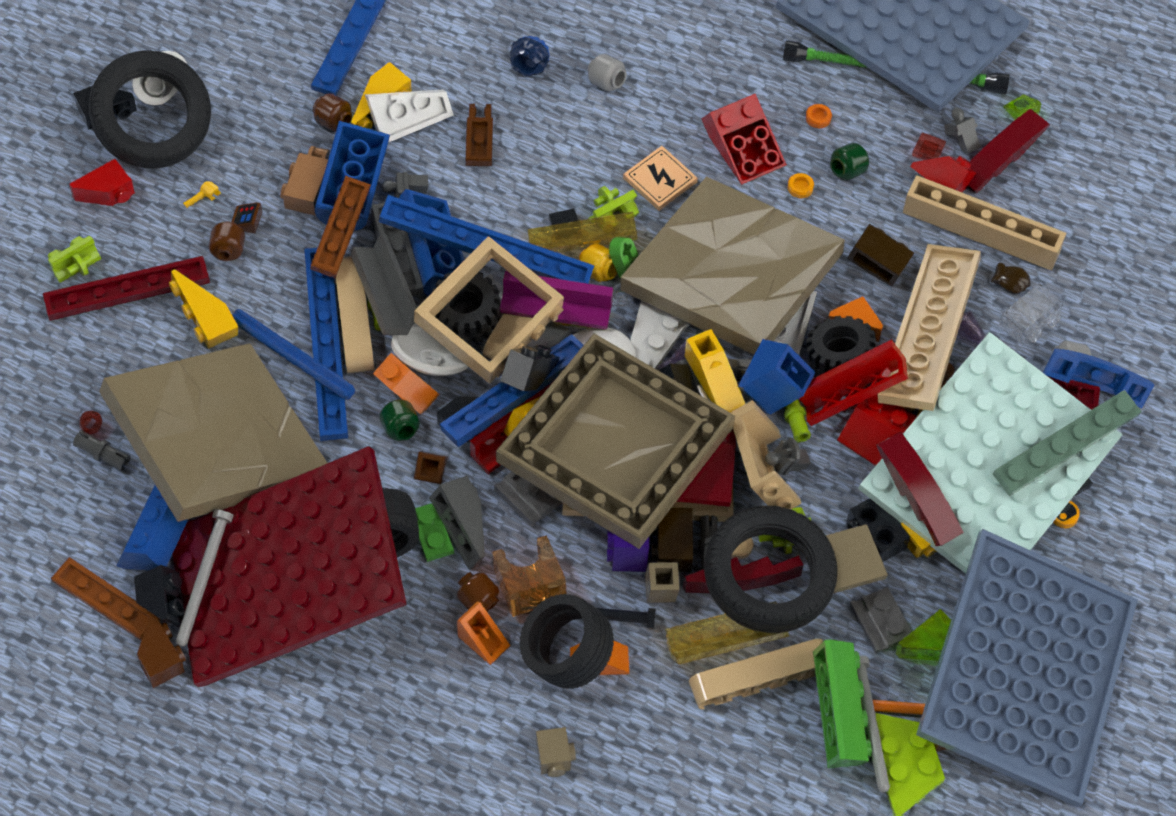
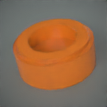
M823 104L811 105L806 111V122L813 128H825L831 122L832 112Z

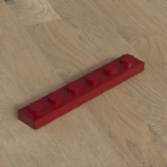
M194 257L44 292L43 297L49 321L171 293L172 290L169 282L172 281L171 271L173 270L178 271L199 286L209 284L210 280L204 257Z

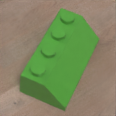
M831 639L824 640L813 651L827 768L864 765L869 761L868 757H871L872 748L870 740L866 739L865 736L868 717L866 710H862L861 698L864 697L863 682L858 680L857 669L860 668L859 653L854 651L853 643Z

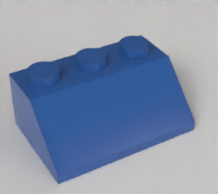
M154 485L118 560L117 567L148 571L160 565L165 567L168 565L188 519L179 522L176 520L156 485Z

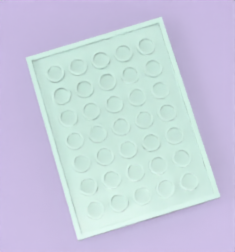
M989 332L941 388L934 411L923 410L903 433L936 481L964 533L942 546H935L924 521L917 520L907 497L900 495L883 459L863 480L858 489L899 522L904 523L925 539L932 548L966 574L978 533L982 529L1031 550L1123 434L1118 430L1113 431L1009 496L994 477L993 472L995 469L1091 411V409Z

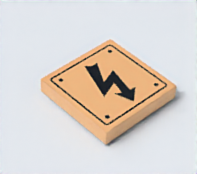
M663 146L656 149L623 174V179L658 211L696 184L698 180L690 170Z

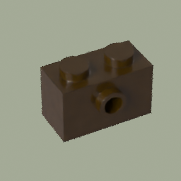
M869 224L847 259L877 279L893 286L914 255V252L908 249L905 244L897 242L886 235L882 229Z
M671 508L652 532V535H657V544L652 543V561L678 563V572H691L693 563V508Z

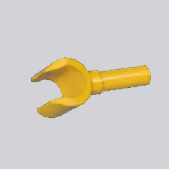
M206 181L202 184L200 192L183 204L188 208L204 197L213 201L215 199L213 194L219 196L221 192L213 182Z

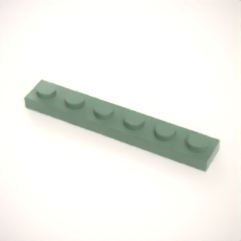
M1123 390L995 469L993 475L1006 493L1011 496L1138 417L1142 411L1128 393Z

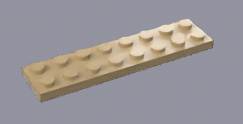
M932 244L927 245L895 342L906 358L908 379L878 393V403L934 411L981 259V251ZM898 369L891 372L888 377L898 373Z

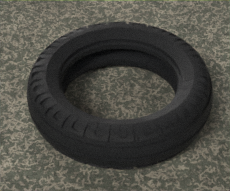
M144 50L125 54L112 61L101 71L91 89L89 117L96 137L113 156L136 167L163 168L183 161L203 142L210 125L211 103L203 81L187 63L164 52ZM156 77L172 84L182 95L187 107V121L181 131L168 140L155 143L137 140L128 135L116 121L113 112V99L117 91L125 83L135 78Z
M767 505L742 510L719 526L707 546L704 559V574L713 600L730 619L754 631L783 633L807 625L816 619L827 607L836 587L837 562L828 538L814 522L794 510ZM772 535L786 539L799 548L808 562L810 568L809 586L800 596L788 602L766 603L759 601L744 592L733 576L731 556L734 550L742 542L755 536Z

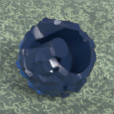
M530 35L519 38L511 45V66L525 77L541 74L549 62V47L543 40Z

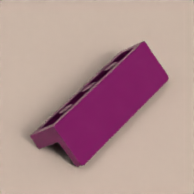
M505 271L500 313L533 318L546 305V302L512 274ZM539 276L564 297L562 307L564 310L558 315V319L555 322L599 329L608 328L613 303V287Z

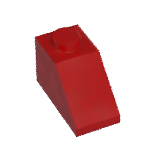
M945 156L913 162L910 166L925 179L962 193L976 174L970 168L972 164L962 156H958V158Z
M116 159L109 161L69 184L73 199L79 202L113 206L117 203L127 202L135 194L132 179Z

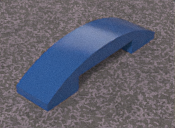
M1054 349L1043 371L1046 376L1067 383L1070 380L1098 386L1101 391L1117 395L1125 390L1139 408H1143L1154 387L1153 382L1123 367L1094 356L1065 349Z

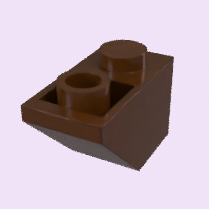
M155 615L149 619L137 652L139 664L153 688L184 673L183 662L186 661L180 646L174 647L170 639L173 638V635L166 622L160 624Z

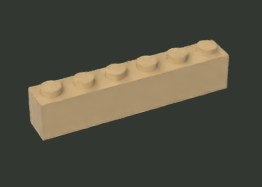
M917 175L907 193L903 209L904 214L1051 271L1060 254L1066 232Z

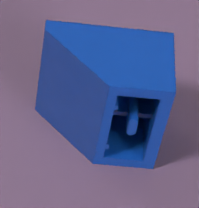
M762 339L738 387L761 410L771 415L803 397L815 371L788 344Z

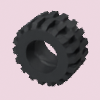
M478 272L435 317L467 344L471 345L473 340L476 343L482 342V337L488 338L500 320L498 288L496 284L492 285L491 278H483V273ZM450 273L444 275V280L450 275ZM439 279L437 281L436 288L443 282ZM461 301H472L480 306L477 310L470 313H459L452 309L456 303Z
M835 316V319H825L823 324L818 323L815 325V330L809 332V338H807L806 342L809 366L815 371L813 377H817L876 347L874 330H871V326L868 323L863 324V320L859 318L854 320L853 316H846V318Z

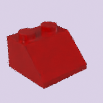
M878 394L860 402L855 407L837 441L876 466L882 459L876 445L898 432L904 433L917 416L901 406L878 403Z

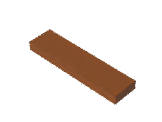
M345 176L310 270L333 278L337 277L369 193L370 184Z
M69 557L51 577V581L142 641L149 619L154 614Z

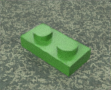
M433 504L415 508L419 526V542L426 561L429 562L454 554L447 530Z

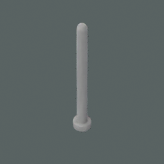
M214 509L212 517L216 520L176 638V644L184 647L188 643L226 524L231 523L234 516L229 512Z
M859 656L860 668L857 669L858 680L863 682L864 697L861 698L862 710H866L868 717L866 731L871 742V756L877 787L881 793L889 791L890 785L866 670L870 667V662L867 656Z

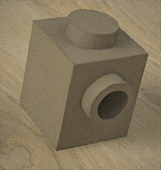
M656 562L648 564L645 573L647 603L676 601L680 590L678 563Z
M566 727L536 731V745L541 774H548L549 777H559L564 775L566 771H571V761L576 760L574 743H568Z

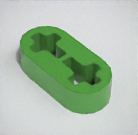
M615 237L612 239L609 246V254L621 279V276L639 254L632 239L626 237Z

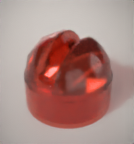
M96 411L84 412L79 421L80 429L90 435L96 434L102 427L101 415ZM94 419L96 422L91 429L87 428L91 420Z

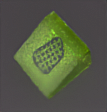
M1023 94L1004 105L1003 108L1016 120L1030 108L1038 114L1042 103Z

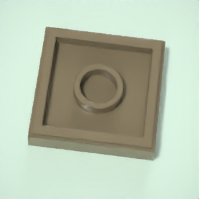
M867 524L826 535L834 550L837 562V582L834 593L887 578L888 574Z

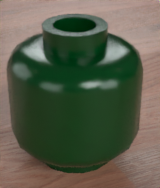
M848 143L835 149L831 154L830 168L834 175L842 180L847 181L860 176L869 167L868 153L858 143Z
M393 400L387 403L380 412V422L388 437L393 440H408L415 435L420 427V420L412 404L407 400Z

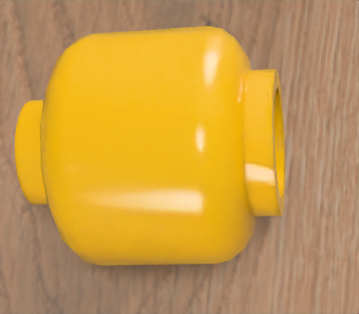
M592 244L581 252L579 260L594 265L591 279L604 283L617 275L608 248L600 244Z

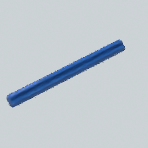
M236 309L232 314L239 328L343 399L349 400L355 394L356 390L352 384L243 310Z

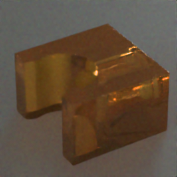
M547 535L537 538L538 560L530 566L520 567L509 563L502 549L492 552L494 573L512 617L533 611L538 604L551 596L567 594L565 576Z

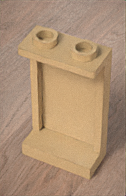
M753 400L730 412L735 415L733 430L751 488L769 506L793 509L802 503L800 497L775 471L774 466L768 465L765 462V456L769 453L767 445L781 438L779 429Z

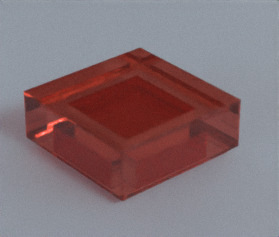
M922 132L912 156L922 160L939 158L946 145V141Z

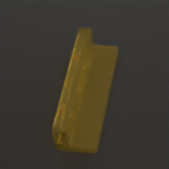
M633 212L527 229L530 244L557 253L585 249L592 244L609 245L615 237H626L632 239V241L638 240Z
M726 614L665 629L670 656L677 664L789 637V632L764 633L748 629L730 619Z

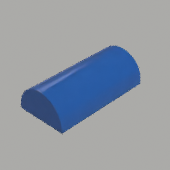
M339 121L315 205V215L322 223L327 225L345 176L371 185L354 231L365 227L390 134Z
M408 189L404 190L399 197L402 200L451 216L447 200ZM407 232L424 293L426 296H429L433 288H436L437 281L439 279L444 281V275L447 273L451 274L465 260L461 250Z

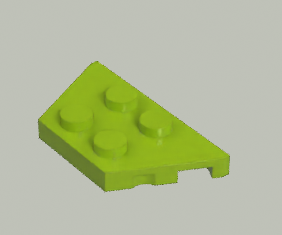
M875 713L890 785L889 791L886 793L893 816H903L911 807L925 798L929 792L942 784L945 776L934 743L916 735L920 722Z

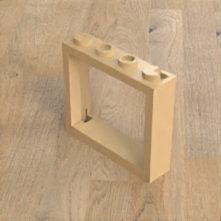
M488 236L415 310L414 322L490 384L496 377L499 378L503 374L510 349H520L522 346H527L532 339L537 341L545 332V326L550 321L555 322L558 319V315L564 310L562 308L564 297ZM493 259L543 299L546 305L489 362L435 316Z

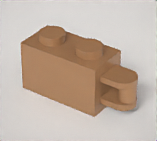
M311 146L308 154L299 153L296 163H291L289 169L290 178L288 183L283 184L280 197L284 200L285 209L315 215V205L330 150Z

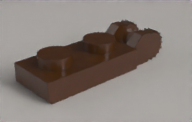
M469 103V117H467L466 166H492V104H486L484 107L485 117H475L477 115V107L475 104Z

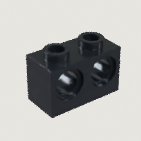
M869 498L849 509L846 523L847 528L851 529L867 524L882 562L907 549L910 540L908 533L896 518ZM862 518H869L873 522H865ZM883 539L888 541L890 544H882L878 540Z

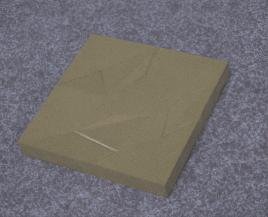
M706 176L621 276V291L704 331L712 329L715 336L755 354L762 339L774 341L841 257L844 252L845 239L784 211L775 209L773 206Z
M593 333L497 449L496 462L640 549L733 429L735 415Z
M250 343L106 377L103 379L99 393L178 522L214 512V509L222 510L233 507L246 497L327 464L325 458L292 407L289 406L287 399Z

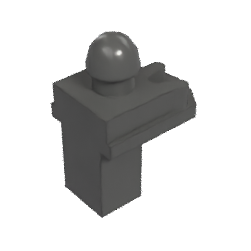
M954 108L951 113L954 120L951 121L952 123L944 124L945 135H955L963 153H971L981 148L975 130L978 125L975 123L974 117H964V112L961 108Z
M397 172L394 182H391V180L385 181L381 187L385 193L394 192V196L397 198L406 189L427 194L429 187L428 175H411L407 172Z
M793 438L781 440L777 448L765 456V462L768 465L774 466L778 474L787 475L790 471L807 469L811 464L806 449H799L797 441Z

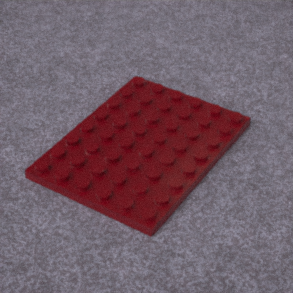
M370 446L246 497L233 507L222 509L234 516L232 522L226 524L187 643L194 685L197 687L207 686L407 605L375 451ZM213 512L187 522L173 552L175 571L180 573L182 580L181 590L185 611L216 520L212 517Z

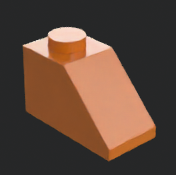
M392 353L388 355L373 373L402 400L410 402L414 410L419 414L426 411L440 395Z

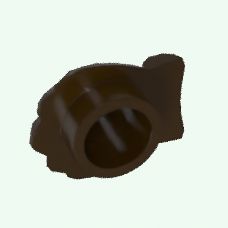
M1003 263L996 265L995 274L991 279V283L999 284L1005 290L1017 294L1024 292L1031 285L1030 276L1023 268L1015 266L1006 267Z

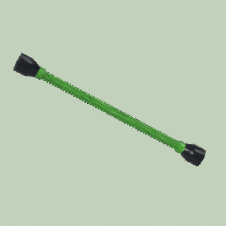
M786 40L784 61L799 62L819 59V61L826 60V62H839V64L845 63V65L852 64V66L858 65V67L865 66L849 55L816 51L814 48H809L796 41ZM998 72L979 74L969 84L975 83V85L984 87L993 93L1006 95L1010 74Z

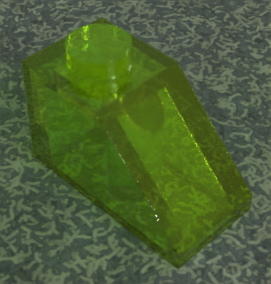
M939 609L898 643L895 654L899 658L939 661L951 619Z

